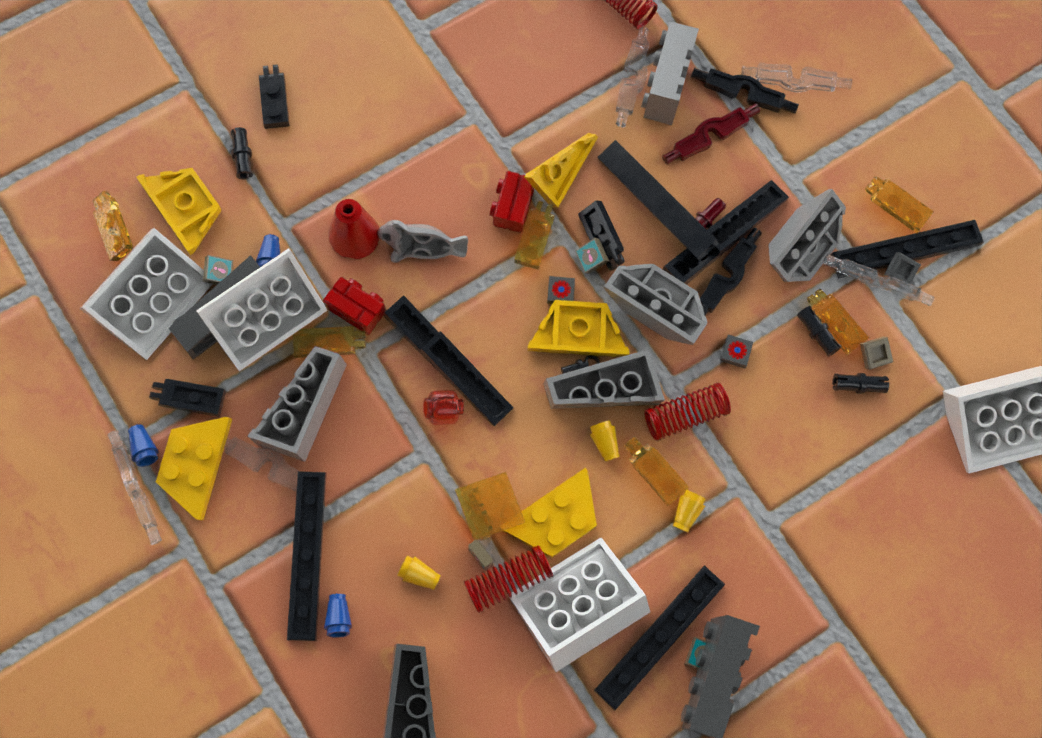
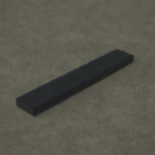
M971 220L832 252L830 257L839 279L886 268L890 265L896 252H900L917 261L981 246L984 241L976 220Z
M298 471L287 640L317 641L326 472Z
M704 565L594 689V692L615 711L724 587L725 583Z

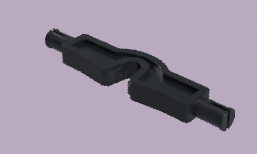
M695 67L691 78L705 82V88L719 92L731 99L736 98L741 89H746L748 91L747 103L749 105L757 104V107L779 113L780 109H784L794 114L799 106L797 103L786 100L784 93L764 87L758 80L747 75L732 76L715 69H710L708 73Z
M752 228L747 238L742 237L736 247L723 260L722 267L730 273L731 277L727 278L715 273L710 280L705 292L700 297L705 316L708 312L712 313L723 296L732 292L741 282L745 272V264L757 248L755 243L762 235V232L758 230L753 237L757 228Z

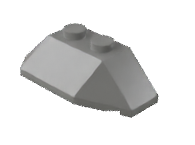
M828 189L798 207L769 243L770 264L784 282L810 281L839 244L842 215H845L846 207L833 189Z
M655 264L618 266L604 286L606 292L622 311L668 340L693 345L708 323L698 292Z

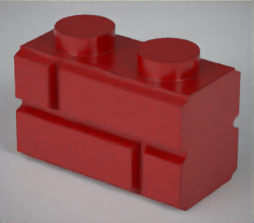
M506 171L505 178L499 179L496 193L500 195L498 202H492L489 216L493 217V225L495 227L509 229L518 233L523 232L535 190L524 178L525 175Z
M340 277L323 299L325 307L366 335H370L386 311L383 298L374 292L366 293L362 290V285L352 278L346 280Z

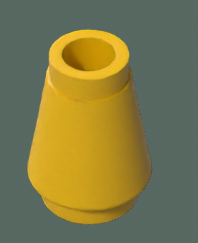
M608 420L591 426L592 433L590 436L604 461L620 457L615 426H612L611 421Z
M685 490L684 495H680L673 526L688 533L705 508L703 504L706 499L694 492Z
M406 556L397 576L403 578V582L432 590L435 589L441 576L415 556L413 558Z

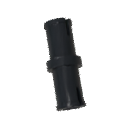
M241 127L234 128L235 131L232 129L230 133L233 143L231 154L235 160L236 176L242 180L249 179V177L253 176L250 162L252 151L248 147L247 130Z
M811 306L805 307L797 314V317L800 318L810 331L809 336L812 339H816L828 357L842 348L828 330V324L820 320Z
M835 373L832 385H834L833 390L856 391L857 394H864L865 392L887 393L889 382L885 381H889V378L887 376H866L865 373H857V375Z

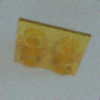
M506 472L455 489L474 540L480 539V541L490 538L492 534L525 523Z

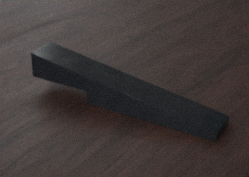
M616 140L598 156V159L699 261L719 244L717 239Z
M772 180L707 229L717 239L719 244L701 261L686 248L668 262L662 270L687 285L742 237L748 234L752 228H755L786 202L789 197Z
M404 295L384 312V318L493 426L499 423L514 408L441 331L438 332Z

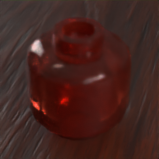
M454 390L432 391L429 393L428 398H424L423 401L424 417L429 419L432 425L455 424L459 416L464 413L463 399H459Z

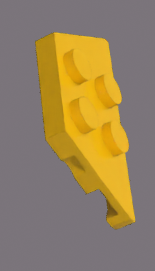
M186 168L176 172H160V175L145 177L144 174L136 176L190 256L194 254L222 211L193 168Z
M554 300L548 314L540 323L532 340L528 343L527 351L610 357L629 355V349L621 338V332L612 319V313L607 303Z
M228 417L171 429L156 483L197 520L203 521L233 420Z
M586 467L503 523L500 529L530 547H537L539 545L543 553L550 558H553L596 528L597 523L589 474Z

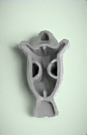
M391 220L378 229L379 238L394 249L391 255V261L394 263L407 257L420 259H438L448 255L465 257L468 250V236L452 239L436 227L426 224H404L398 220Z

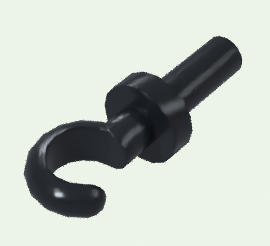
M588 355L583 362L581 359L575 361V364L561 367V372L564 374L588 367L589 359H594L597 364L600 363V360L595 355Z

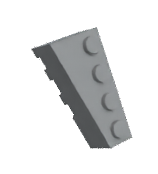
M670 21L668 31H662L659 45H663L662 52H656L653 65L657 66L656 72L651 71L647 86L651 87L650 94L645 92L641 107L646 108L643 118L672 125L698 34V28Z
M315 346L294 373L295 377L287 387L282 389L278 400L271 409H267L262 416L263 420L256 429L253 428L247 437L258 446L305 462L347 366L340 354Z
M649 349L546 378L543 383L551 409L659 405L665 401Z

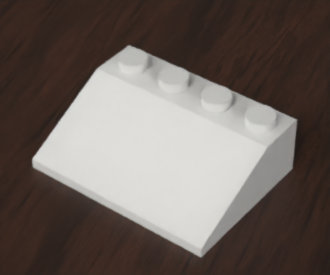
M153 228L80 309L147 360L171 333L169 327L173 322L192 308L212 284L203 282L204 270Z
M288 248L196 311L236 368L241 371L325 313L327 308Z
M1042 366L943 391L946 416L967 473L1042 455Z
M599 538L552 567L553 578L549 579L544 572L546 581L539 575L540 584L537 583L536 579H533L534 587L528 582L529 590L523 585L524 591L521 592L518 588V594L515 595L512 592V598H510L555 672L650 613L645 593L602 538Z

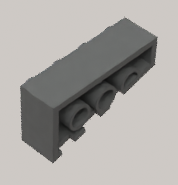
M251 255L184 315L178 317L169 327V330L192 359H195L217 343V340L196 310L259 269L260 266Z
M729 615L711 618V621L706 623L703 631L706 645L705 649L699 650L696 657V665L700 667L697 669L696 677L693 676L689 684L688 692L691 696L688 705L684 706L681 713L682 729L709 738H723L734 706V701L730 699V696L735 694L738 688H740L743 678L739 669L745 660L749 661L752 649L748 648V642L751 634L757 636L759 625Z
M405 644L394 645L383 738H436L425 647Z

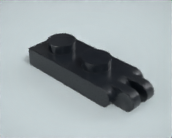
M278 64L273 65V74L269 73L268 65L263 66L264 75H259L264 128L290 126L284 72L279 73Z
M596 200L578 213L590 241L594 238L600 240L609 259L606 265L609 270L613 271L617 268V265L620 266L625 262L621 254L624 251V247L603 202Z
M165 379L164 383L153 382L152 388L162 392H150L149 398L159 401L158 405L162 407L220 417L226 391L217 387Z

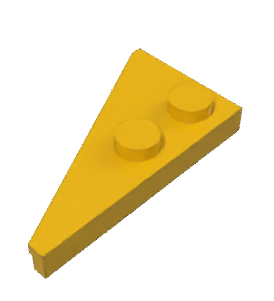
M587 133L524 176L551 207L558 208L598 136Z

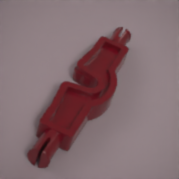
M753 104L745 110L739 107L721 118L713 117L701 122L694 133L675 143L674 150L662 155L663 161L667 165L678 158L684 161L695 154L709 149L712 141L708 132H713L720 140H725L739 129L745 127L750 120L749 118L760 113V108L757 107V104Z

